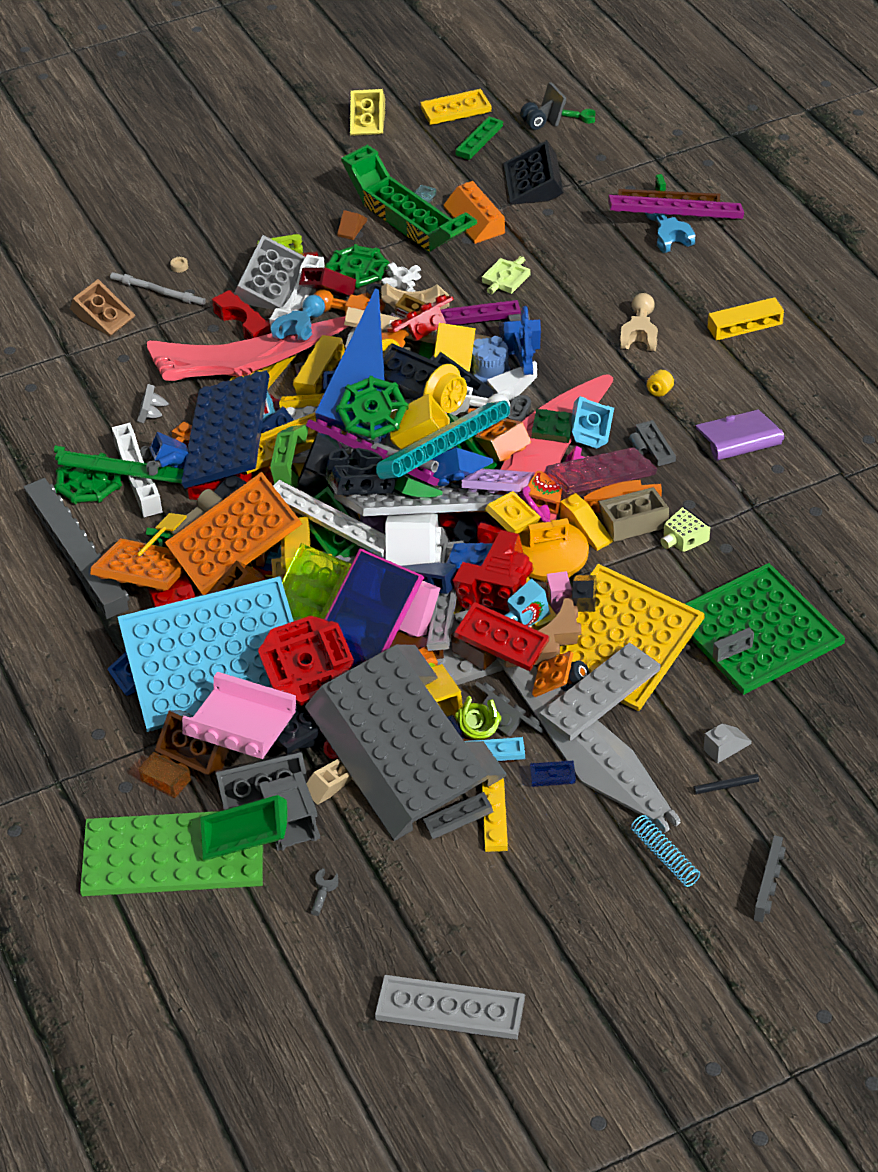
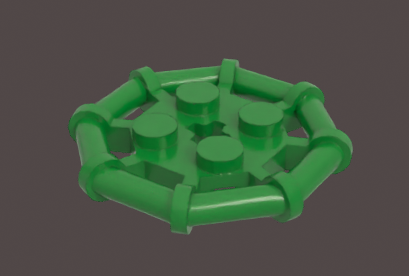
M354 244L352 247L333 251L332 257L324 267L333 271L340 270L339 273L356 279L355 287L360 289L361 286L380 282L384 272L388 269L387 265L390 263L380 253L379 248H368Z
M373 375L352 385L347 384L339 405L336 406V412L339 413L346 427L345 431L370 438L371 440H375V438L392 431H398L402 418L409 408V404L405 402L398 388L399 385L396 382L391 383L374 378ZM369 386V388H367V389H364V390L359 391V392L357 391V390H360V389H362V388H365V387ZM374 386L381 387L386 390L378 391L376 388H374ZM393 394L397 402H392L389 395ZM351 395L355 397L354 402L347 404ZM369 404H372L373 406L377 405V407L374 410L368 409ZM392 409H398L393 420L390 418ZM348 411H352L355 416L352 421L347 414ZM384 422L389 424L375 430L376 425ZM362 423L363 426L370 427V430L358 427L357 425Z
M100 453V454H98V455H95V456L107 457L105 453ZM64 465L56 469L55 491L71 500L72 504H77L78 502H103L105 497L115 490H120L122 487L121 474L83 468L69 471L74 467ZM114 476L112 481L108 480L109 477ZM64 478L69 479V482L64 483Z

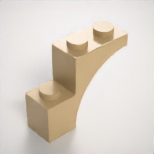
M387 283L381 287L382 300L386 304L391 305L394 310L396 303L404 293L425 303H433L436 301L435 298L444 294L449 296L438 284L417 292L402 291ZM447 303L440 307V309H446L450 304Z

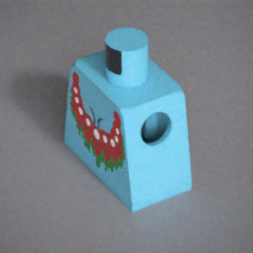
M533 579L529 580L508 599L509 612L504 616L529 627L550 615L545 590Z

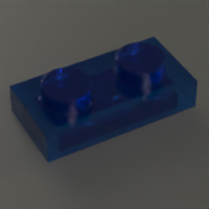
M574 760L530 763L532 787L576 784Z

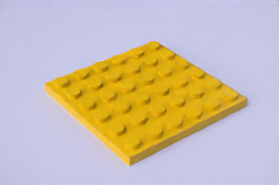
M597 564L590 574L597 575L595 612H578L576 620L577 623L581 624V635H578L577 644L559 645L560 654L571 651L573 653L572 662L577 660L584 662L591 673L629 642L660 664V671L621 701V703L640 711L705 616L699 610Z

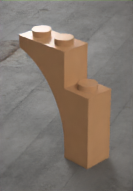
M564 598L557 616L548 625L538 630L548 635L549 641L534 665H539L541 662L559 655V645L577 644L578 635H581V624L577 623L578 608L573 605L572 598ZM504 660L505 667H517L516 665Z

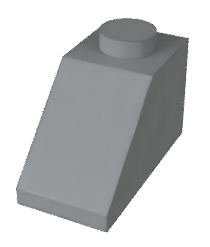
M720 724L705 733L704 751L718 764L749 746L751 740L737 727Z

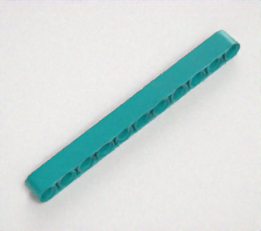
M506 400L487 403L387 457L377 464L376 471L380 479L401 477L503 420L510 414L509 403Z

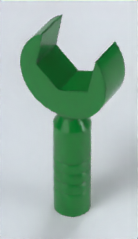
M585 109L581 113L563 110L561 116L581 117V121L587 124L595 122V110Z

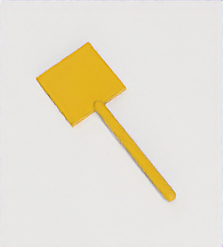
M169 513L155 527L159 529L158 533L138 552V556H141L165 530L174 531L187 518V515Z

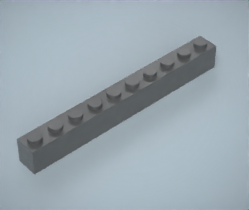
M43 478L23 486L26 500L106 619L129 610L127 603L129 596L125 589H121L120 582L110 578L101 579L90 574L91 566L102 555L96 553L95 546L92 541H88L84 529L80 530L77 519L72 518L68 506L65 507L61 496L56 495L53 484H49Z

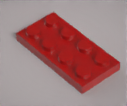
M476 602L473 603L454 633V637L529 672L549 641L548 635Z

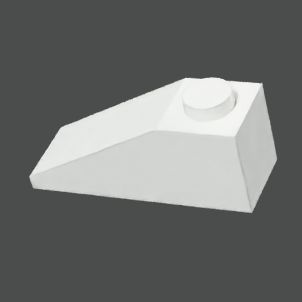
M536 361L533 362V375H523L522 368L519 367L487 379V385L494 390L492 395L502 394L511 402L514 397L520 395L537 378Z

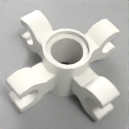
M395 263L387 265L390 269L387 273L391 278H383L381 280L383 284L387 283L402 291L416 292L412 288L415 286L412 280L421 278V275L418 273L421 270L419 266L414 265L408 270L405 267L397 268Z

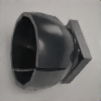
M317 433L296 488L305 493L317 495L328 486L334 492L326 480L325 474L330 453L337 449H344L339 441L327 434ZM353 449L349 458H353L355 449Z

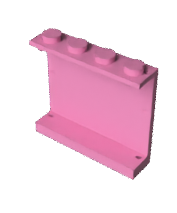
M217 672L214 675V690L196 714L191 718L187 716L182 717L183 734L263 759L294 715L296 695Z

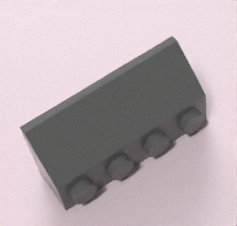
M299 750L289 754L285 753L214 770L224 810L262 800L259 783L275 781L301 771L306 783L308 782L302 752Z

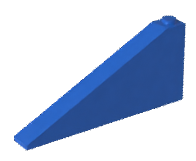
M378 289L374 290L315 412L316 420L318 418L328 423L327 426L332 427L333 425L346 432V427L339 413L336 412V406L339 405L345 391V386L369 378L371 375L374 378L384 380ZM367 386V387H365V388H362V389H360V390H357V391L359 392V391H362V390H364V389H367V388H369V386ZM374 386L378 391H385L384 388ZM351 395L347 404L354 402L355 397ZM369 404L368 409L374 410L377 407V405L373 406L372 404ZM347 412L350 420L352 421L355 418L353 412ZM384 422L376 425L375 430L386 426L387 423ZM362 423L357 425L358 427L370 430V427H365ZM350 433L352 435L381 444L382 439H386L388 435L387 433L385 435L375 438V440H371L370 438Z

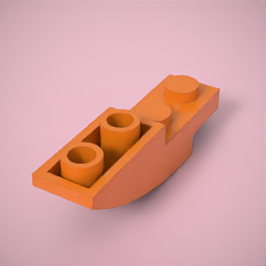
M641 480L625 481L597 489L584 496V501L589 504L594 513H600L599 501L652 487L661 496L662 488L661 484L641 485Z

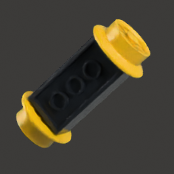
M387 338L382 340L385 381L396 382L399 385L398 388L401 394L414 401L429 393L444 412L453 413L459 409L466 397L467 384L465 379L460 376L457 367L451 364L442 365L402 348L393 339Z

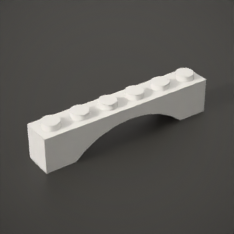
M306 256L301 264L299 276L290 298L285 305L276 308L270 317V328L278 317L289 314L292 311H303L302 304L304 299L313 295L316 290L299 285L302 268L324 267V257Z
M127 423L112 427L114 442L120 459L144 463L131 424ZM127 475L143 517L162 513L160 495L155 483L148 478Z

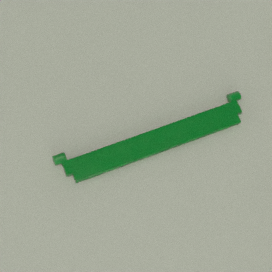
M55 445L54 453H57L55 460H58V465L174 483L182 482L184 469L167 466L162 468L160 466L158 467V474L149 475L146 468L147 463L65 451L63 446Z

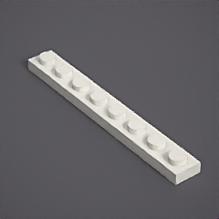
M281 480L273 485L292 511L308 517L311 521L382 558L386 556L385 534Z

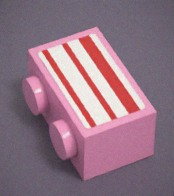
M567 571L547 574V602L557 615L562 607L564 598H572V588Z

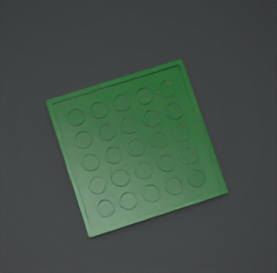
M770 563L685 603L703 612L705 616L690 639L743 695L845 644V637ZM749 627L754 632L753 647L719 662L713 658L714 643L719 639H724Z

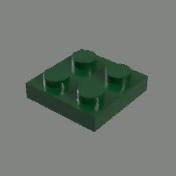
M536 409L531 438L569 443L572 413Z

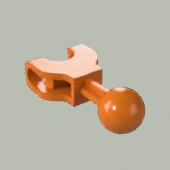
M320 289L313 294L320 296L324 300V312L335 308L344 310L345 316L348 307L365 310L370 300L366 293L357 296L350 295L348 301L334 298L332 293L325 289ZM382 298L379 299L380 313L384 310L386 306V303L382 300Z

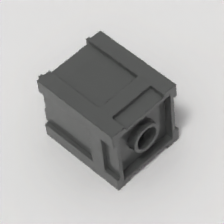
M302 771L275 781L259 783L263 799L279 795L287 800V827L284 839L274 841L277 851L285 850L288 846L308 840L316 841L320 839L315 818L318 817L317 810Z

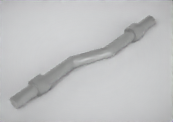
M112 272L110 275L111 279L120 281L125 285L130 286L132 284L150 289L163 295L181 299L186 303L191 304L193 302L204 305L206 301L204 298L193 296V293H182L167 289L151 282L133 278V276L128 274L121 275Z

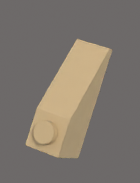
M337 759L315 771L306 784L312 800L318 805L332 797L350 782L352 777L340 759Z

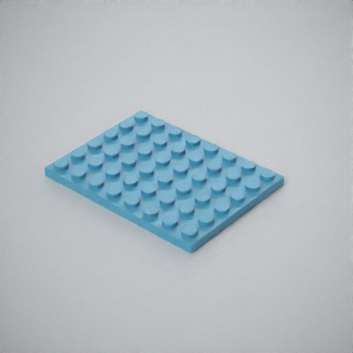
M280 576L118 616L147 732L163 728L169 710H182L194 716L214 690V675L217 672L272 688L258 655V650L271 629L293 622Z

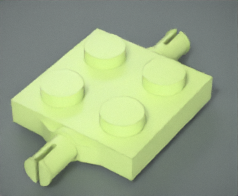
M519 256L516 261H507L500 258L482 276V283L490 285L487 292L492 295L497 289H501L512 294L530 276V269L521 265L525 262L524 257Z

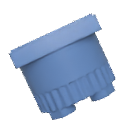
M498 336L476 339L473 344L470 369L472 374L485 384H487V379L511 371L508 364V346Z

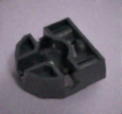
M355 448L353 458H349L345 449H337L330 453L325 478L336 495L393 493L395 487V478L380 479L377 475V464L383 460L381 455L362 448Z

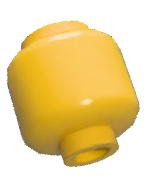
M662 369L654 372L647 380L648 391L657 397L667 394L674 385L673 376L668 371Z

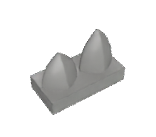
M147 384L139 410L138 422L144 423L146 417H161L162 413L154 406L169 405L163 397L154 393L155 386Z

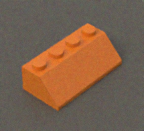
M473 181L458 186L443 205V208L453 219L466 212L477 220L476 225L465 231L474 244L505 234V217Z

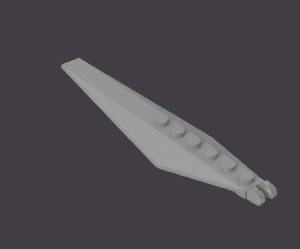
M497 657L498 662L536 718L541 722L542 727L583 785L640 815H646L649 821H652V824H655L664 833L670 829L668 822L664 819L665 817L674 826L681 823L679 816L674 810H671L631 748L598 720L583 730L573 740L569 741L540 719V712L563 695L565 691L559 687L534 697L532 691L538 668L533 666L529 672L519 666L505 667L504 660Z

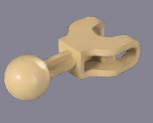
M640 293L633 298L632 309L636 316H632L631 321L621 327L620 349H629L633 342L640 341L647 345L648 351H656L658 329L650 322V317H647L653 311L655 303L649 294Z

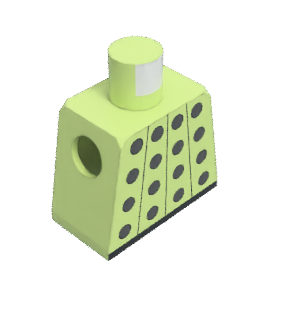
M682 507L665 523L664 537L661 539V544L665 549H669L674 545L681 552H685L709 541L710 526L687 508Z

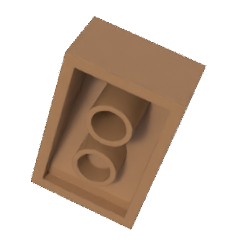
M99 279L75 296L70 310L83 322L108 336H112L136 316Z

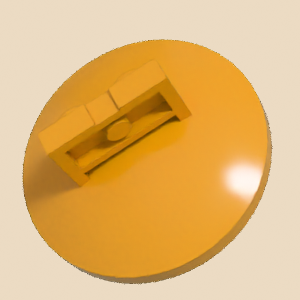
M568 518L550 520L551 522L546 523L541 521L528 525L527 529L517 533L520 535L523 553L529 557L533 564L534 570L528 577L547 582V574L567 571L568 578H570L585 565L589 554L588 541L578 528L569 524Z

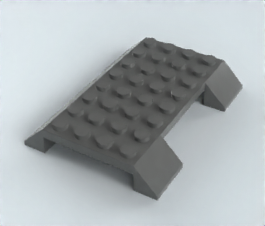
M416 645L392 646L322 685L305 705L306 710L394 841L413 831V822L484 781L489 787L507 776L484 741H463L425 687V685L436 680L438 676Z

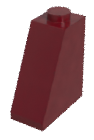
M326 267L302 268L299 285L315 290L325 289L333 295L340 297H350V295H353L356 279Z

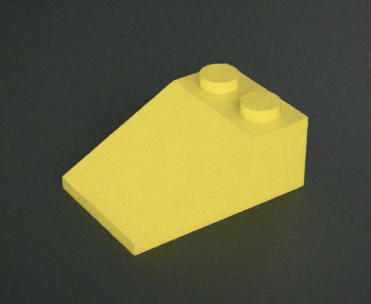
M383 89L351 91L350 135L383 134L385 118V96Z

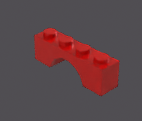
M230 290L212 298L213 311L223 321L238 320L244 322L242 326L245 340L271 334L270 322L263 319L258 312L251 309L247 303H244L238 295H235Z

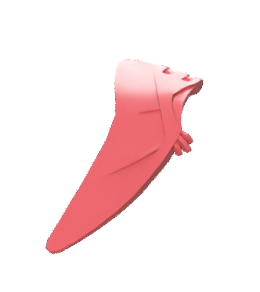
M344 316L311 324L312 336L307 340H298L297 334L288 335L283 339H274L271 333L224 345H189L148 341L147 349L158 371L166 381L210 375L240 377L242 375H250L255 370L297 354L315 345L322 335L333 336L349 326L344 325L346 318Z
M607 374L585 382L552 399L539 409L572 413L574 401L579 396L599 403L611 386L613 377ZM534 411L522 421L531 443L526 445L523 451L510 455L511 457L504 461L500 470L534 472L535 475L537 471L546 473L547 469L552 467L558 470L557 476L560 477V462L569 444L574 439L572 429L569 443L531 438L536 413ZM499 491L496 494L506 495L507 493L506 491ZM550 512V520H556L557 514Z

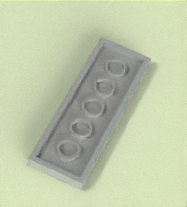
M629 642L540 712V719L571 741L660 671V664Z
M384 975L375 1017L379 1021L517 1040L525 994Z

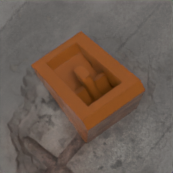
M343 210L338 237L354 240L367 222V218L361 214Z

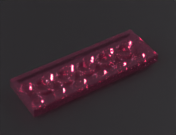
M634 447L546 466L545 473L567 494L652 476L657 471V467Z

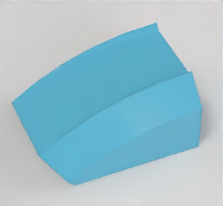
M579 396L574 401L571 429L576 442L594 448L607 444L614 408Z

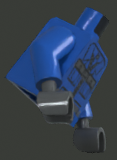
M159 432L156 433L150 447L142 446L140 449L142 459L150 458L151 453L155 461H149L146 465L149 475L158 474V467L160 466L163 468L170 465L182 469L186 456L189 453L186 444Z

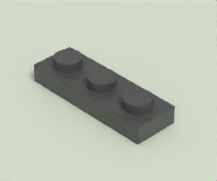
M653 420L636 424L635 431L640 434L657 466L676 461L674 452Z
M482 792L423 820L432 839H435L494 811L485 793Z

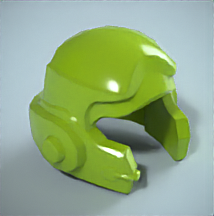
M468 696L463 707L455 713L459 730L466 737L473 740L487 739L497 730L499 722H501V715L497 711L493 699L487 701V707L483 704L471 703L472 698Z

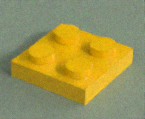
M514 491L487 504L485 508L508 532L519 533L527 529L528 525L538 523L541 518Z

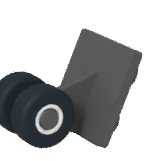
M549 82L541 107L539 108L533 102L526 103L520 110V116L533 130L542 128L546 120H549L554 126H558L566 103V97L552 82Z

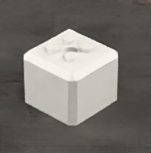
M437 513L387 516L385 528L386 560L400 566L440 562L442 548L438 545H440L441 527H438Z

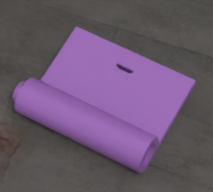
M760 410L731 415L726 418L696 425V429L711 443V452L716 461L781 445L782 440H784L782 429H779Z

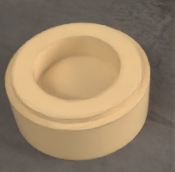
M176 257L170 262L171 269L174 272L180 273L188 269V261L184 257Z

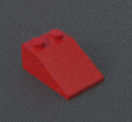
M185 572L168 590L159 591L153 587L146 586L153 608L195 598L193 588Z

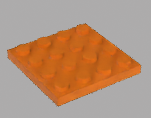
M120 538L91 566L90 574L101 579L110 578L120 583L129 582L139 587L149 586L159 591H165L175 583L185 570L169 548L151 545L141 556H138V552L146 543Z

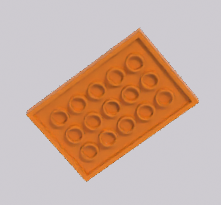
M261 472L165 543L202 595H206L236 560L245 565L249 564L301 526L302 523Z

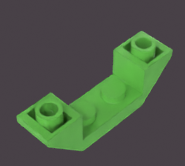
M306 424L290 426L277 433L270 466L274 484L281 480L294 488L297 487L299 476L291 470L296 444L306 443L309 429Z

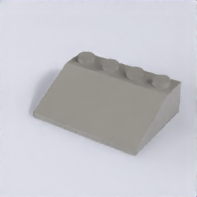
M262 235L234 294L238 295L244 303L250 306L271 310L282 307L286 304L294 290L301 264L306 257Z

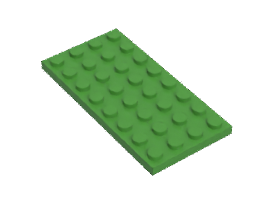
M216 812L86 819L81 895L97 896L263 886V845L210 860H203L200 817Z

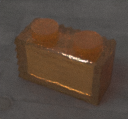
M155 752L138 769L142 782L153 788L155 787L156 790L158 789L173 798H176L191 781L189 768L185 764H177L169 757Z

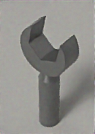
M325 868L319 870L315 877L316 886L319 890L311 910V914L314 916H319L327 892L336 889L339 883L338 874L335 875L333 880L323 879Z

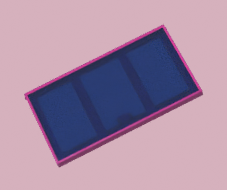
M359 549L324 619L339 624L353 657L351 669L390 648L424 579L422 575L367 552L364 549ZM305 660L306 664H309L311 662L309 660Z

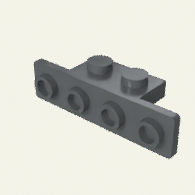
M476 681L474 685L488 694V697L482 704L488 707L487 701L493 699L496 709L501 715L498 729L510 737L521 721L524 720L543 734L545 730L539 727L541 724L539 720L532 715L527 718L524 716L526 711L516 704L512 707L508 704L510 700L500 693L497 696L493 693L495 689L486 682L482 685Z

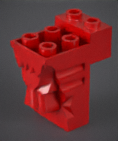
M500 530L482 566L462 562L453 579L459 606L470 609L473 603L476 602L480 605L499 608L509 612L508 599L527 583V577L534 570L529 557L523 553L519 534Z

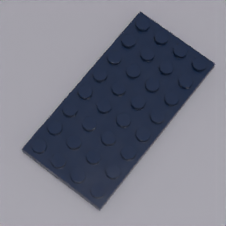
M267 370L257 371L251 375L240 376L234 380L223 381L219 384L199 389L188 445L189 453L186 456L181 482L184 488L256 469L270 377Z

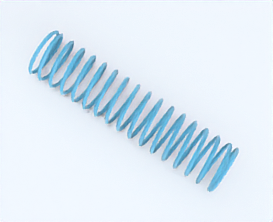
M646 815L638 817L632 823L631 830L657 855V858L664 862V865L677 876V879L684 883V886H691L698 880L700 871L695 869V866H692V863L688 862V859H685L681 852H678L675 845H672V842L668 841V838H665V835L658 831L657 827L655 828V825L652 824V821H649ZM645 817V818H642L640 821H638V823L636 824V826H635L634 829L632 828V827H633V824H634L639 818ZM646 819V821L640 826V828L636 829L637 825L642 820ZM648 822L651 823L643 830L642 833H639V831L643 829L648 824ZM654 829H657V832L653 833L648 840H645ZM648 831V833L644 837H642L643 833ZM658 832H660V835L657 836V837L652 841V843L648 844L649 841H650L651 839H653V838L657 835ZM661 836H664L663 839H661L654 847H652L653 843L658 841ZM664 839H667V842L661 845L659 850L655 851L656 847L659 846L664 841ZM667 843H670V845L666 847L662 853L658 854L659 851L667 845ZM671 846L674 847L672 850H670V851L666 854L665 857H662V855H663L665 852H667V851L670 849ZM676 849L677 852L674 853V854L669 858V860L665 861L666 857H668L670 854H672V852ZM677 853H680V856H678L671 864H668L669 861L677 855ZM683 856V860H681L675 867L672 868V865L676 863L680 859V857ZM684 860H687V862L684 865H682L678 871H675V869L678 866H680ZM687 864H690V866L686 868L682 874L678 875L679 872L682 869H684ZM691 867H694L685 878H682L683 874L688 872ZM697 872L691 880L686 882L691 874ZM699 873L697 879L693 883L685 885V883L692 881Z

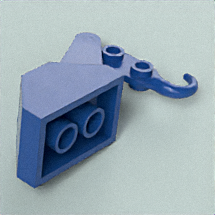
M523 306L521 309V321L499 322V334L502 341L508 346V355H516L523 375H533L532 357L533 353H536V349H540L541 325L540 320L528 319V308Z

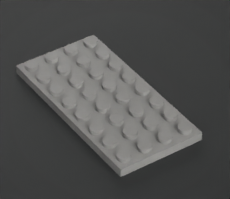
M451 483V486H435L443 491L442 495L436 497L410 496L394 488L393 493L336 495L334 492V499L362 516L484 511L487 504L504 495L489 493L485 489L472 492L468 491V488H462L461 483Z

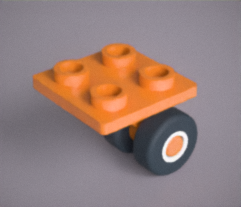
M571 651L543 661L538 666L532 695L538 697L559 687L567 692L590 674L589 669L580 660L572 662L573 653Z

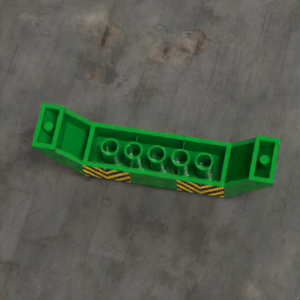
M369 145L341 158V162L364 206L428 252L455 239L477 224V220L466 212L451 219L388 174L378 156V151Z

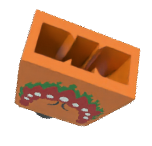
M550 467L546 473L537 471L527 486L531 489L529 496L537 507L548 505L551 513L558 514L563 478L557 476V469Z

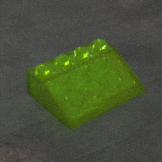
M301 543L282 581L293 621L308 616L325 619L352 564ZM347 598L345 599V601H344V603H343V605H342V607H341V609H340V611H339V613H338V615H337V617H336V619H335L334 622L337 621V618H338V616H339V614H340V612H341V610H342V608H343V606H344V604H345Z

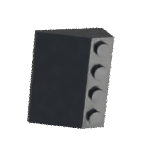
M547 140L504 162L511 204L550 201L564 193L557 154Z

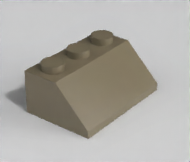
M654 487L599 501L606 530L614 542L664 529L665 523L669 520V507Z

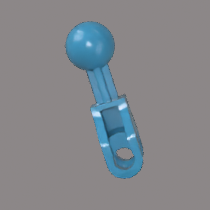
M645 212L648 219L659 223L657 246L663 253L671 251L672 242H681L686 247L695 245V233L688 223L678 221L675 217L668 219L662 213L649 214Z
M310 295L303 301V311H292L289 314L278 317L271 325L273 338L283 339L288 335L297 334L298 340H307L312 336L310 317L317 318L323 314L325 310L324 300L318 295Z

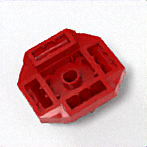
M308 616L271 629L258 650V655L271 687L296 695V703L299 705L307 704L322 685L351 670L353 665V657L339 624L314 616ZM303 660L311 661L309 664L301 663Z

